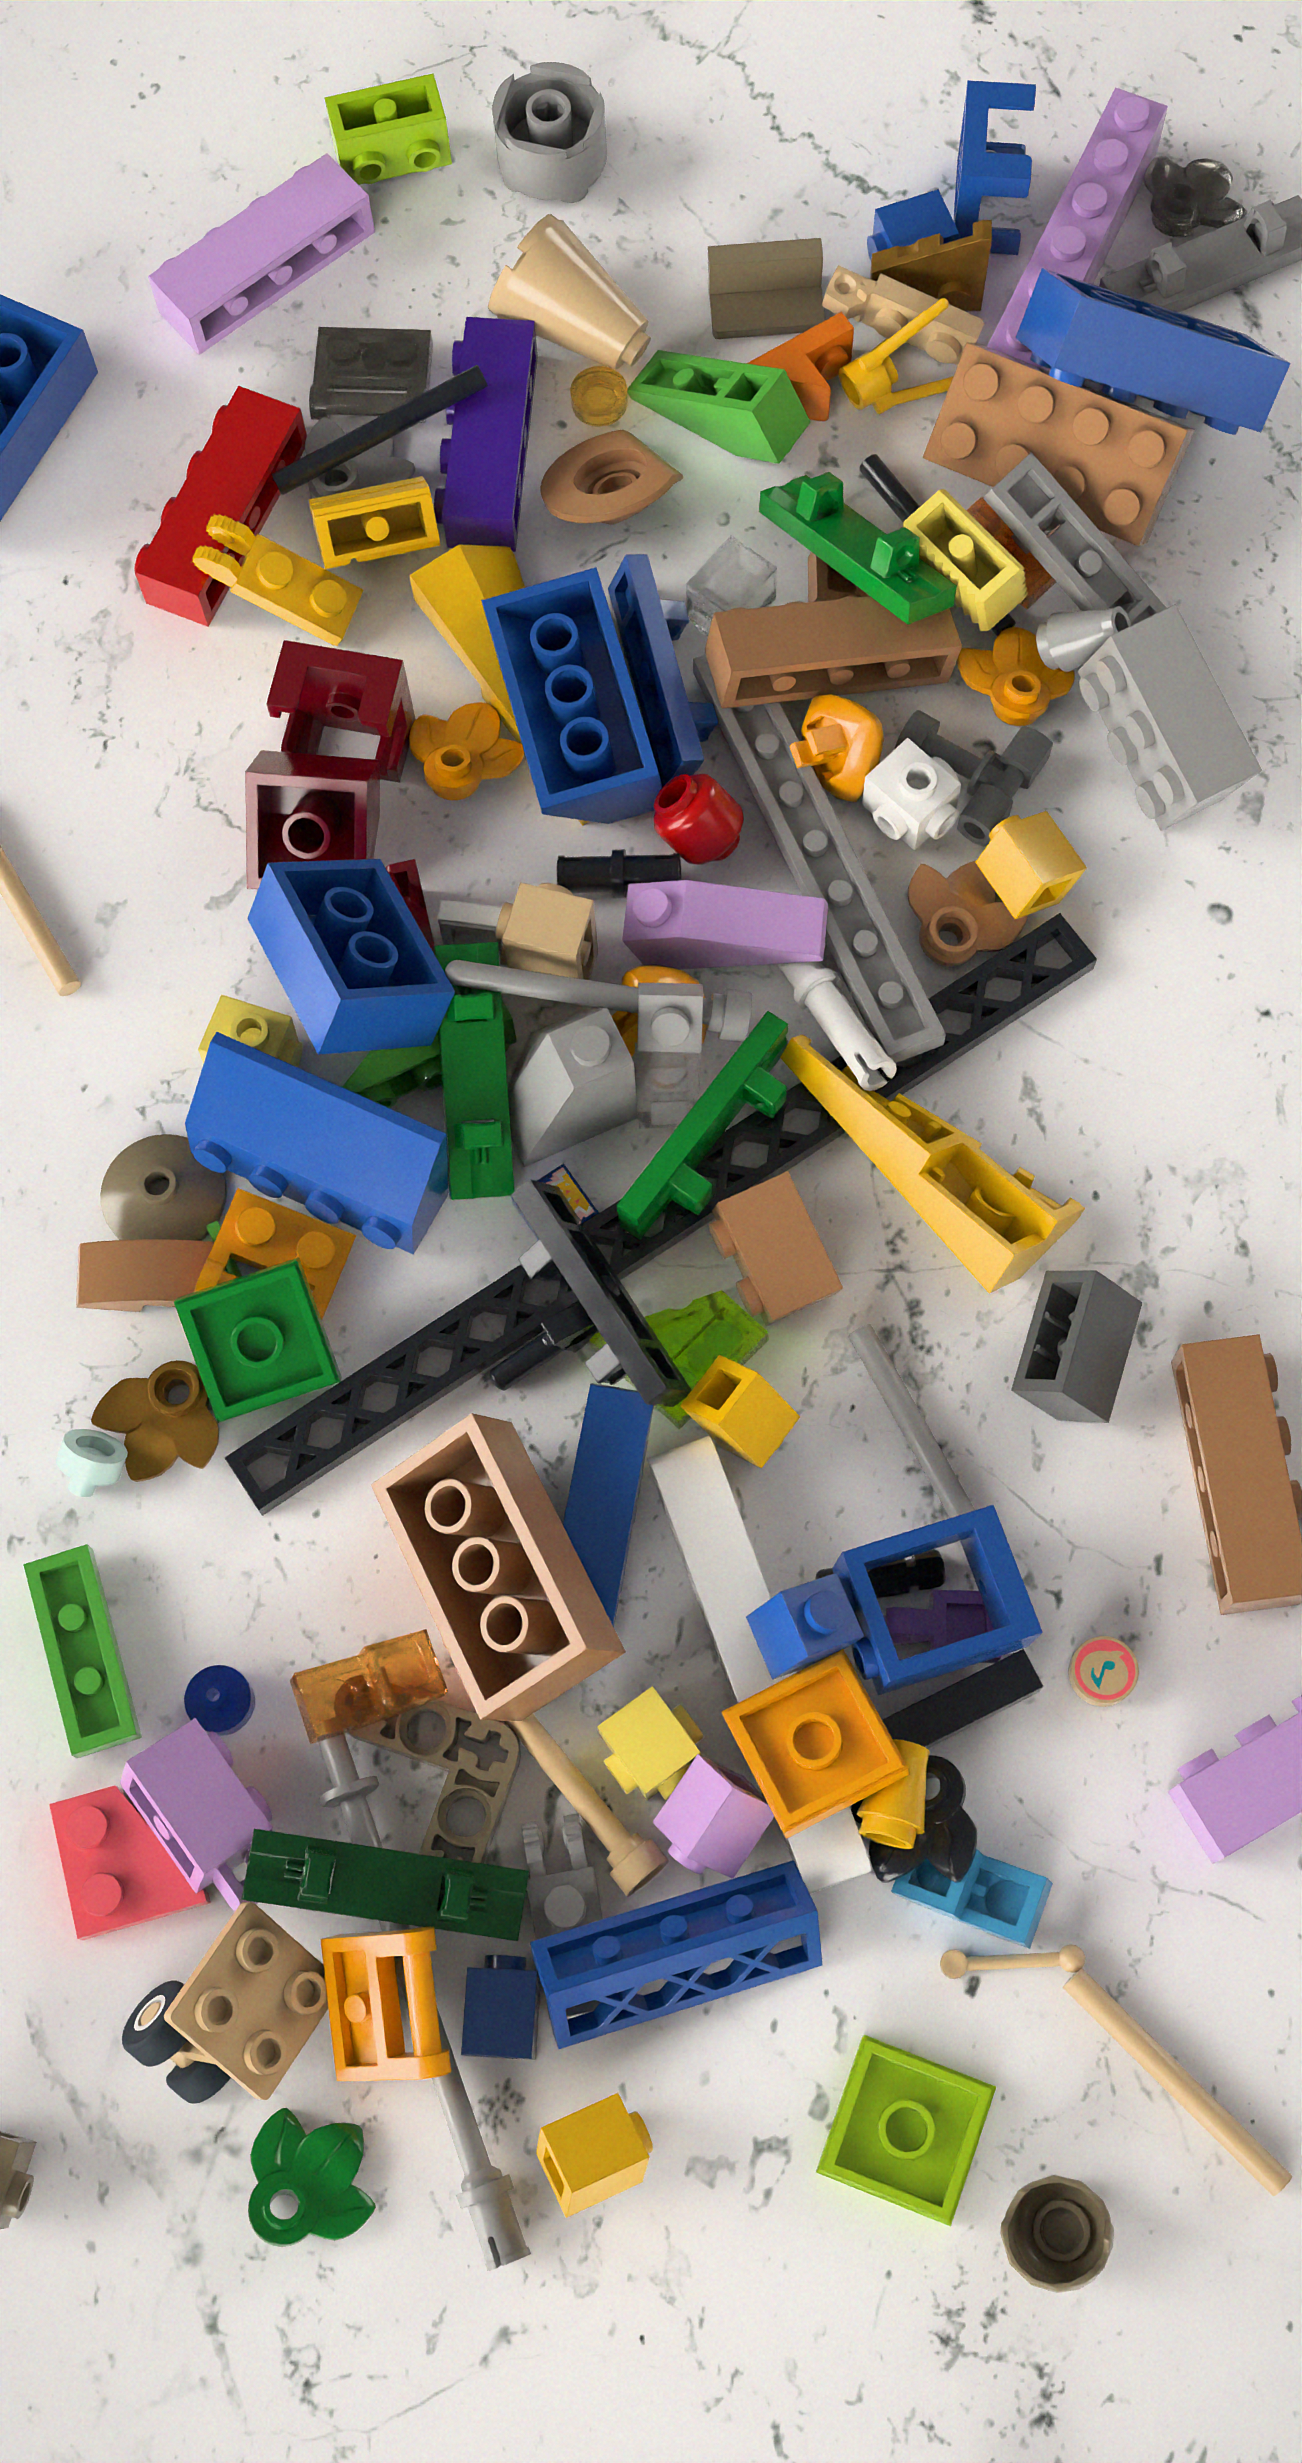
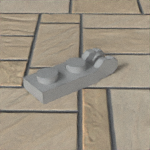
M578 1813L563 1816L562 1833L565 1847L569 1849L573 1869L571 1871L547 1875L543 1856L545 1844L537 1821L521 1825L530 1879L527 1882V1892L536 1940L603 1919L593 1866L588 1867ZM592 2000L567 2008L566 2015L571 2017L592 2012L601 2002Z

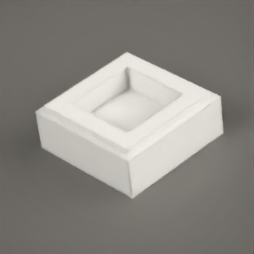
M441 899L438 923L443 945L498 942L499 953L502 952L503 940L496 938L497 922L502 907Z

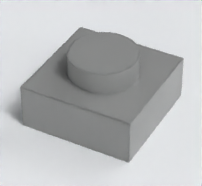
M638 983L637 1052L701 1053L703 984Z

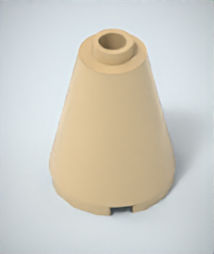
M547 214L534 225L517 248L523 253L513 269L505 265L490 296L489 311L495 314L498 319L535 321L536 336L615 370L619 369L625 362L631 367L634 366L651 341V337L645 333L649 321L565 222L557 219L552 214Z

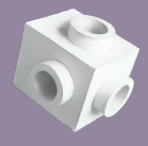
M907 738L865 777L862 806L873 814L875 823L885 835L893 840L900 838L915 851L930 836L935 840L942 837L955 823L959 816L957 804L961 783L948 763L939 757L931 758Z

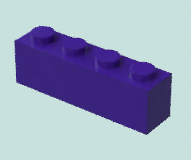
M466 317L463 341L454 340L452 349L453 376L478 365L488 386L446 408L447 425H453L451 439L442 438L440 472L441 474H447L445 488H436L434 513L436 523L443 524L447 548H454L459 544L510 547L513 552H516L538 360L535 321Z

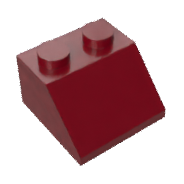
M261 750L245 771L247 889L259 888L268 863L374 859L380 818V760Z

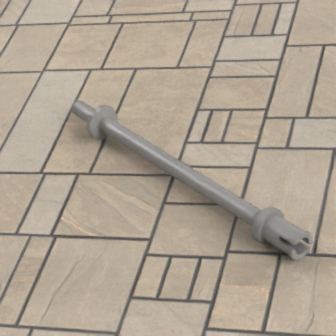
M339 1720L319 1725L314 1728L333 1785V1789L319 1797L321 1806H340L352 1844L383 1848L365 1797L378 1788L377 1776L359 1779ZM379 1921L382 1931L411 1929L406 1924ZM394 1956L396 1974L408 2007L403 1957ZM438 2011L442 2049H449L452 2072L444 2076L432 2078L465 2175L460 2185L462 2193L456 2195L461 2209L468 2207L486 2260V2269L491 2271L501 2265L504 2266L526 2257L531 2252L529 2247L526 2246L508 2194V2190L514 2188L510 2174L502 2176L501 2170L490 2163Z

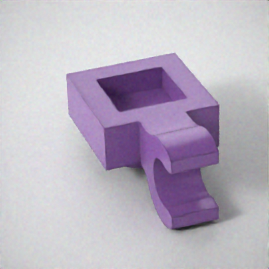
M933 1589L929 1595V1609L886 1608V1615H883L894 1645L930 1641V1650L994 1630L979 1591ZM1001 1656L980 1663H996L1001 1659Z

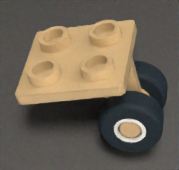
M242 1902L185 1984L177 1980L165 1982L153 1989L137 2005L123 2030V2048L142 2065L147 2067L157 2066L168 2059L172 2060L176 2066L167 2075L166 2083L170 2089L188 2103H201L211 2098L224 2087L230 2078L235 2080L254 2098L268 2100L328 2010L324 1966L255 1903Z

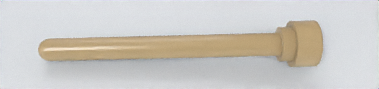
M534 1714L523 1721H505L610 1852L606 1860L613 1867V1870L609 1875L627 1897L637 1892L663 1870L669 1863V1860L652 1839L644 1841L639 1833L630 1835Z

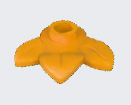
M1011 627L1001 631L995 639L993 650L961 648L957 658L958 669L967 686L990 696L995 715L1001 721L1013 726H1027L1034 723L1047 710L1050 700L1068 694L1075 680L1074 670L1065 672L1060 668L1055 670L1048 668L1039 655L1036 635L1021 627Z
M483 702L469 703L459 707L452 712L448 721L427 714L420 715L411 726L409 735L411 753L424 763V777L427 784L437 796L446 800L456 801L468 798L477 790L481 780L503 778L511 774L520 765L525 755L521 743L499 738V714L492 705Z

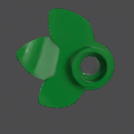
M288 2108L278 2110L263 2124L254 2140L250 2154L251 2166L258 2184L253 2189L248 2204L250 2225L261 2240L278 2247L297 2244L308 2235L336 2241L354 2234L367 2222L373 2214L376 2205L363 2190L351 2184L358 2173L364 2151L363 2130L359 2125L332 2123L314 2129L306 2135L300 2122ZM280 2195L293 2197L298 2205L295 2215L288 2219L275 2217L271 2212L270 2205L276 2197Z

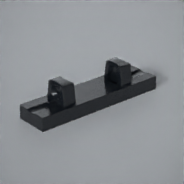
M529 1179L511 1194L539 1238L518 1258L520 1264L530 1279L548 1282L560 1272L566 1279L606 1341V1344L585 1362L597 1383L615 1385L628 1375L646 1404H663L667 1407H674L686 1398L692 1389L560 1188Z

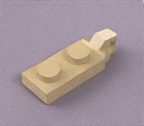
M838 265L828 284L822 306L835 314L842 311L847 319L854 318L857 322L862 321V323L873 327L881 336L889 339L939 299L883 274H880L878 280L874 281ZM949 304L944 312L906 341V343L926 351L936 361L953 363L958 366L966 343H977L985 323L982 322L983 319Z

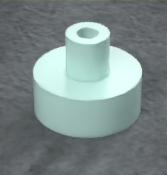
M74 1429L64 1435L56 1464L64 1474L71 1478L68 1488L73 1494L81 1497H91L95 1492L96 1486L111 1485L120 1479L128 1452L119 1440L106 1433L91 1429Z

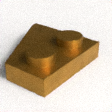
M981 220L973 223L972 236L943 244V238L938 233L918 239L909 246H895L872 253L870 280L877 281L880 274H883L936 299L945 298L950 305L963 311H981L992 242V220Z

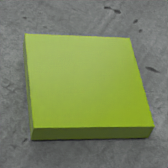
M862 2035L816 2173L951 2227L996 2086L872 2037Z

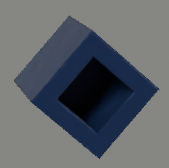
M485 1955L484 1968L467 1967L461 2047L462 2056L536 2060L541 1981L538 1971L526 1970V1957Z

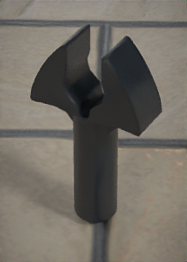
M581 1303L542 1322L541 1326L545 1330L543 1334L490 1370V1378L493 1384L498 1389L505 1391L563 1350L576 1353L595 1337L599 1330Z

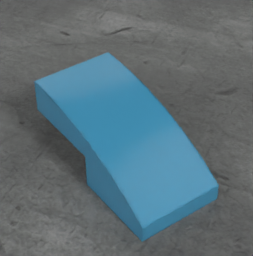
M976 1849L972 1864L959 1883H955L942 1875L926 1859L920 1866L896 1879L891 1892L961 1923L1030 1949L1053 1883L1044 1876L985 1856Z

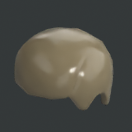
M1051 2175L1031 2182L1018 2190L1001 2222L1000 2234L1009 2264L1030 2285L1055 2293L1079 2290L1094 2281L1105 2268L1113 2248L1114 2227L1104 2201L1082 2181L1062 2176Z

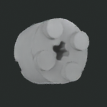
M559 62L537 63L530 66L531 73L521 76L516 80L514 79V74L505 79L494 96L492 115L498 166L504 185L511 191L520 192L541 200H561L565 203L579 202L587 195L588 188L600 177L607 160L604 99L601 92L599 94L592 86L591 78L583 70Z

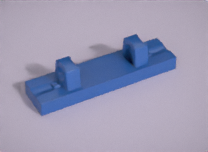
M626 554L608 587V592L663 788L667 782L681 774H688L690 776L698 771L705 760L700 742H706L709 739L715 726L718 725V719L713 703L688 702L672 641L679 640L683 630L690 621L685 602L660 599L648 554Z

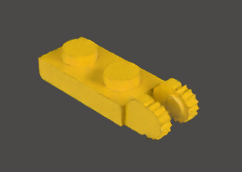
M214 514V516H211L206 527V531L209 532L208 535L212 536V539L217 540L218 543H223L224 546L245 556L242 566H240L235 558L205 545L204 547H197L192 558V562L195 563L194 566L198 567V570L203 571L204 574H209L212 578L231 587L230 592L331 645L338 646L343 640L364 590L260 534L255 536L249 527L240 522H235L232 518L226 517V515Z

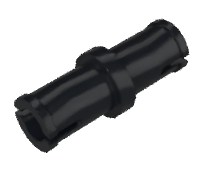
M621 849L612 850L611 856L565 857L564 855H559L557 860V885L565 887L572 893L612 892L613 898H626L629 884L682 880L680 853L670 855H626V850Z

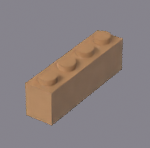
M851 595L837 600L809 603L795 601L780 606L752 609L738 607L724 612H715L704 651L721 708L724 709L811 699L818 695H846L948 683L961 651L962 643L949 608L907 625L872 597Z
M1260 1334L1182 1344L1173 1357L1171 1365L1220 1615L1300 1605L1302 1603V1536L1298 1520L1302 1519V1489L1297 1480H1290L1285 1456L1291 1453V1435L1286 1418L1284 1416H1276L1272 1392H1276L1278 1389V1373L1274 1357L1271 1353H1263Z

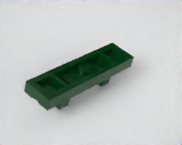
M254 1828L241 1900L419 1927H435V1929L518 1941L529 1871ZM333 1867H334L333 1876H332V1882H331V1888H330V1879H331V1874H332V1870H333ZM444 1876L445 1896L440 1910L437 1911L442 1877Z

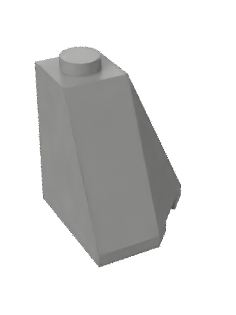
M608 1008L585 1009L530 1033L508 1086L511 1140L524 1167L638 1118L634 1061Z

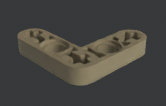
M358 1676L350 1678L342 1684L334 1696L332 1708L335 1720H339L340 1726L345 1733L357 1740L448 1772L419 1854L447 1858V1852L442 1850L434 1851L438 1838L442 1837L446 1842L458 1849L475 1850L471 1862L484 1864L520 1765L521 1749L519 1741L512 1730L499 1721L480 1720L477 1713L375 1677ZM367 1691H374L373 1701L381 1709L395 1714L397 1700L408 1702L397 1717L395 1738L389 1739L384 1737L391 1726L388 1722L375 1717H367L362 1726L354 1725L356 1715L347 1708L351 1698L362 1700ZM427 1711L435 1712L445 1720V1737L434 1748L420 1749L414 1746L408 1735L409 1725L413 1718ZM459 1722L471 1724L464 1735L467 1739L477 1743L487 1744L491 1735L500 1736V1747L508 1753L505 1763L494 1761L490 1765L489 1771L479 1769L480 1758L474 1752L460 1747L457 1762L446 1759L457 1743ZM464 1798L479 1801L484 1806L486 1813L485 1823L481 1830L469 1837L454 1834L447 1822L448 1811L451 1806ZM457 1856V1860H463L461 1857ZM444 1896L442 1897L441 1903H438L437 1911H439L442 1906Z

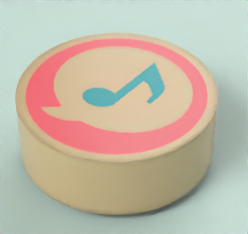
M1098 1636L1085 1641L1075 1651L1069 1663L1068 1676L1073 1690L1082 1700L1095 1706L1107 1707L1121 1702L1133 1691L1138 1681L1139 1667L1133 1651L1124 1642L1109 1636Z

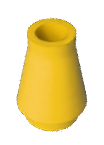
M893 1739L909 1769L910 1775L864 1798L857 1812V1815L862 1818L859 1833L872 1841L884 1845L912 1849L916 1834L924 1833L926 1770L930 1751L913 1742Z

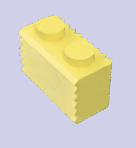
M945 489L938 490L903 522V527H906L920 538L919 558L957 585L955 594L956 607H963L964 615H971L972 623H978L980 631H989L1027 596L1028 592L1025 586L1027 583L1025 582V572L1023 571L1025 568Z

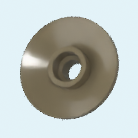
M172 1134L149 1136L129 1145L110 1164L101 1185V1209L106 1223L119 1240L169 1239L202 1241L209 1235L206 1225L217 1220L219 1221L226 1203V1182L223 1173L214 1172L204 1167L195 1159L190 1151L187 1137ZM160 1178L169 1180V1187L163 1194L152 1195L148 1192L150 1184Z

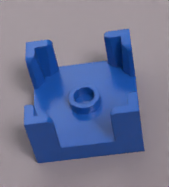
M967 80L957 157L953 221L959 231V239L973 235V223L978 222L982 196L1026 198L1029 194L1032 158L1029 155H1025L1026 146L1024 144L987 142L989 109L1033 111L1035 107L1036 84ZM992 227L990 253L1018 255L1021 241L1020 230Z

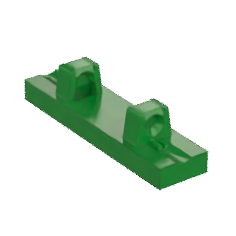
M826 472L814 478L804 475L791 480L783 486H774L760 491L759 512L907 625L954 606L957 585L919 558L920 538L906 527L886 534L844 503L843 481L832 473Z
M498 942L435 945L432 947L433 953L444 972L446 966L454 960L500 966ZM452 985L455 994L438 1029L445 1133L447 1134L450 1200L511 1196L515 1191L501 992ZM468 1019H487V1021L456 1023V1021ZM494 1119L493 1122L487 1123H463V1121Z
M769 1011L764 1014L617 1204L619 1225L622 1229L641 1240L671 1200L696 1215L702 1212L713 1197V1186L711 1182L694 1171L745 1104L773 1118L787 1100V1086L772 1076L770 1071L780 1060L782 1053L788 1045L786 1038L788 1023Z

